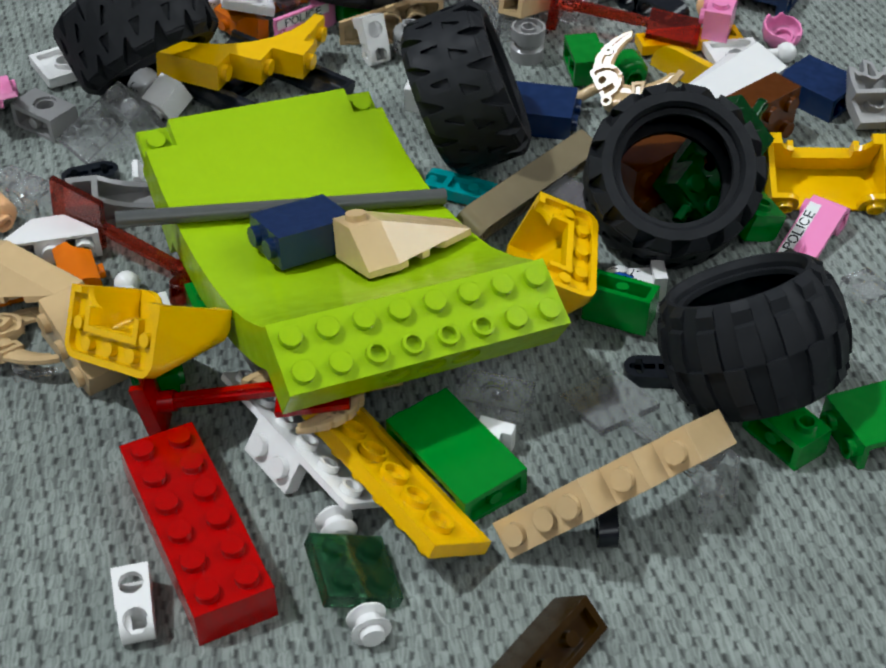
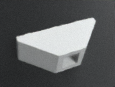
M65 214L30 219L4 239L51 264H55L52 249L65 241L75 247L90 249L93 257L103 256L98 229Z

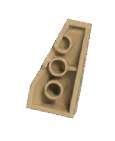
M351 209L346 211L343 216L332 218L336 258L369 279L400 271L409 266L408 259L415 256L424 259L430 256L431 248H446L471 235V228L454 219L365 211L363 209Z
M0 240V304H5L9 300L21 297L24 298L25 303H36L39 299L72 286V283L85 284L80 278L7 240Z

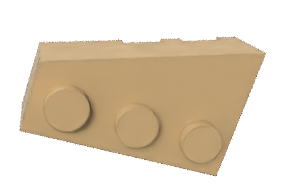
M70 286L39 299V315L36 316V320L41 329V335L54 352L59 355L60 361L68 368L76 387H83L86 393L92 396L128 379V375L74 359L67 353L65 333L72 287Z

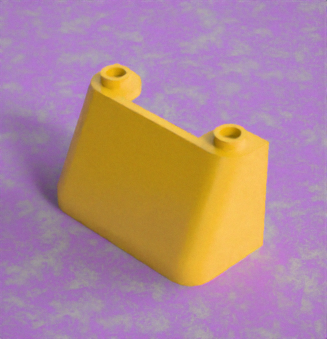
M769 132L774 140L763 155L766 156L767 180L763 190L784 214L790 213L793 210H800L803 201L806 198L810 199L814 194L850 208V211H866L869 215H879L885 212L886 134L872 133L871 141L863 145H859V141H853L849 148L794 147L793 140H787L786 143L782 141V132Z
M540 191L507 244L506 253L531 260L543 258L567 314L588 304L596 293L599 232L597 219L583 208Z
M72 283L65 333V347L69 356L74 359L135 378L156 379L225 341L231 329L232 310L221 307L203 308L166 305L162 303L161 298L156 292L146 289Z

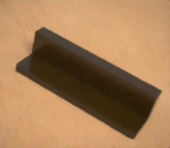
M586 595L554 598L491 668H574L608 627Z

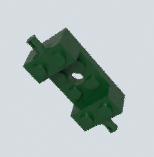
M742 95L726 97L742 110L745 123L749 121L753 123L762 141L763 156L774 140L761 121V116L769 107V103H767V100L759 98L751 108ZM686 138L652 185L675 214L672 218L674 223L692 222L709 215L717 208L720 199L721 181L713 159L700 145ZM704 156H706L708 160V167L706 170L704 169Z

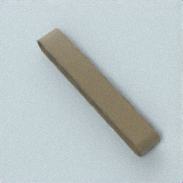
M580 129L468 204L456 218L463 225L471 228L472 233L485 241L529 210L540 191L550 195L581 173L585 168L593 138L583 129Z

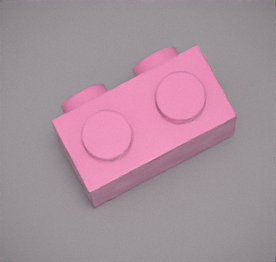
M704 0L698 21L699 24H703L701 39L727 43L735 19L738 0Z

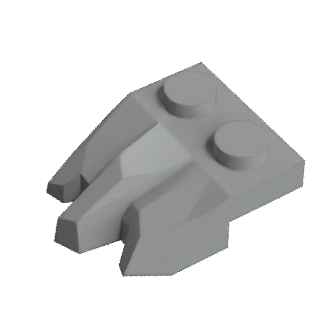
M862 59L859 71L856 67L848 66L846 109L855 130L886 129V66L883 67L881 72H878L872 61Z

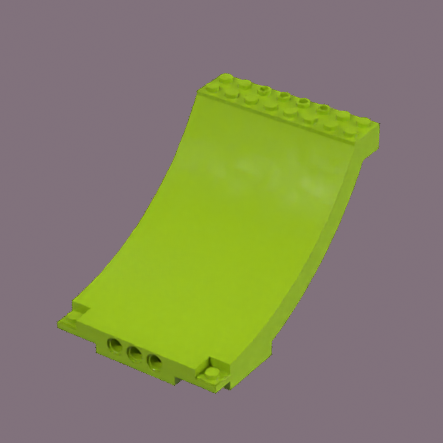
M343 88L167 119V126L164 128L135 133V139L144 163L143 173L155 208L309 198L320 194L338 196L430 189L403 149L383 108H375L369 91L347 95ZM443 204L365 210L447 218L460 222ZM250 218L161 225L170 252L178 253L186 272L206 307H221L232 310L231 329L227 337L249 360L268 372L282 414L555 342L571 324L543 258L531 260L510 255L489 246L472 232L470 236L446 248H431L430 256L424 259L417 258V256L408 259L409 266L400 271L369 279L336 258V255L281 270L271 260H268L262 252L251 245L247 234L248 227H251Z

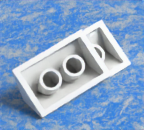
M752 42L739 53L727 54L689 84L710 89L717 99L720 95L726 97L773 72L782 75L788 66L762 44Z

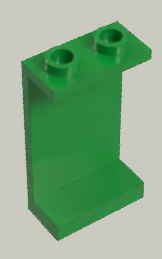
M886 380L827 395L819 419L832 429L831 435L839 444L842 456L850 459L858 470L865 468L870 450L886 446Z
M447 388L425 397L422 401L395 413L386 420L387 433L398 444L402 442L456 499V505L473 523L527 493V467Z

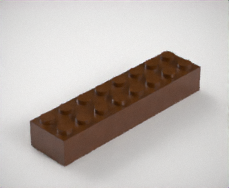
M773 72L726 97L742 95L751 108L759 98L767 100L769 107L761 116L762 123L769 132H782V138H787L794 130V118L800 103L801 86ZM669 134L651 136L633 145L623 155L621 160L623 184L632 201L646 214L652 208L663 202L665 203L652 185L686 138ZM704 156V169L706 170L708 167V160L706 156Z

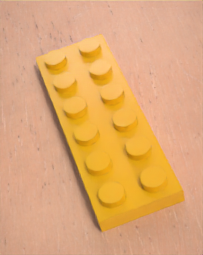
M364 407L359 408L356 415L343 425L314 433L331 449L333 456L341 460L350 470L352 477L367 489L372 495L374 502L383 507L392 517L395 525L404 531L417 545V549L422 555L428 559L485 555L491 540ZM319 413L301 415V417L306 421Z

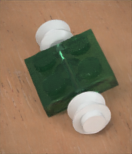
M339 505L328 506L315 519V526L320 533H309L304 542L322 605L325 608H353L346 616V624L352 629L351 640L355 644L365 647L377 646L385 640L392 629L391 622L385 618L386 609L400 606L404 599L382 536L356 535L358 527L353 521L352 510H343Z

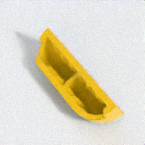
M671 45L657 49L652 55L650 62L651 66L666 74L676 73L678 69L685 71L684 76L680 79L683 83H690L714 65L682 47Z

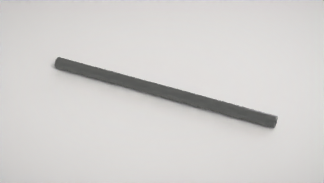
M445 188L326 196L345 211L351 209L372 210L447 203ZM306 198L115 211L116 228L248 219L250 213Z

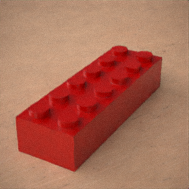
M193 422L119 446L125 475L199 646L277 616L275 587Z

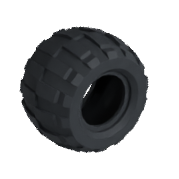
M773 252L729 261L701 271L678 283L669 290L659 304L660 308L658 311L660 316L657 324L658 349L666 375L681 400L686 402L692 413L700 417L717 409L720 410L726 422H747L779 416L798 410L825 397L848 375L850 353H852V326L845 300L832 274L824 270L822 261L813 256L799 252Z

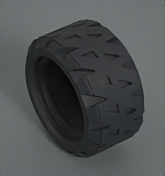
M76 0L61 13L53 28V38L82 89L88 94L107 96L127 90L130 77L141 68L147 67L157 72V52L182 41L208 43L213 38L219 24L218 18L208 0Z
M463 0L407 23L404 26L400 42L406 75L423 122L446 165L459 175L469 176L524 155L528 151L532 138L529 120L511 66L485 9L473 0Z
M663 83L646 87L641 94L628 95L611 109L608 117L602 120L593 137L582 176L584 185L583 199L586 210L594 215L598 221V234L607 245L621 250V256L643 266L650 265L651 260L664 261L666 269H680L691 264L694 266L715 257L738 236L755 215L763 198L762 191L767 180L766 156H762V141L751 121L745 123L743 112L737 105L723 95L716 99L710 89L706 87L683 83L681 88H677L671 83ZM655 135H677L697 143L710 155L719 172L721 194L717 208L709 215L687 223L665 222L646 214L632 201L623 184L621 175L623 155L639 141Z

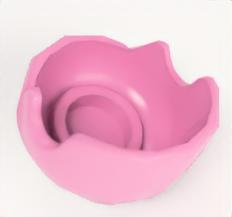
M783 12L774 17H771L769 13L762 26L763 39L771 48H777L783 42H790L796 46L803 34L801 23L795 17L785 15Z

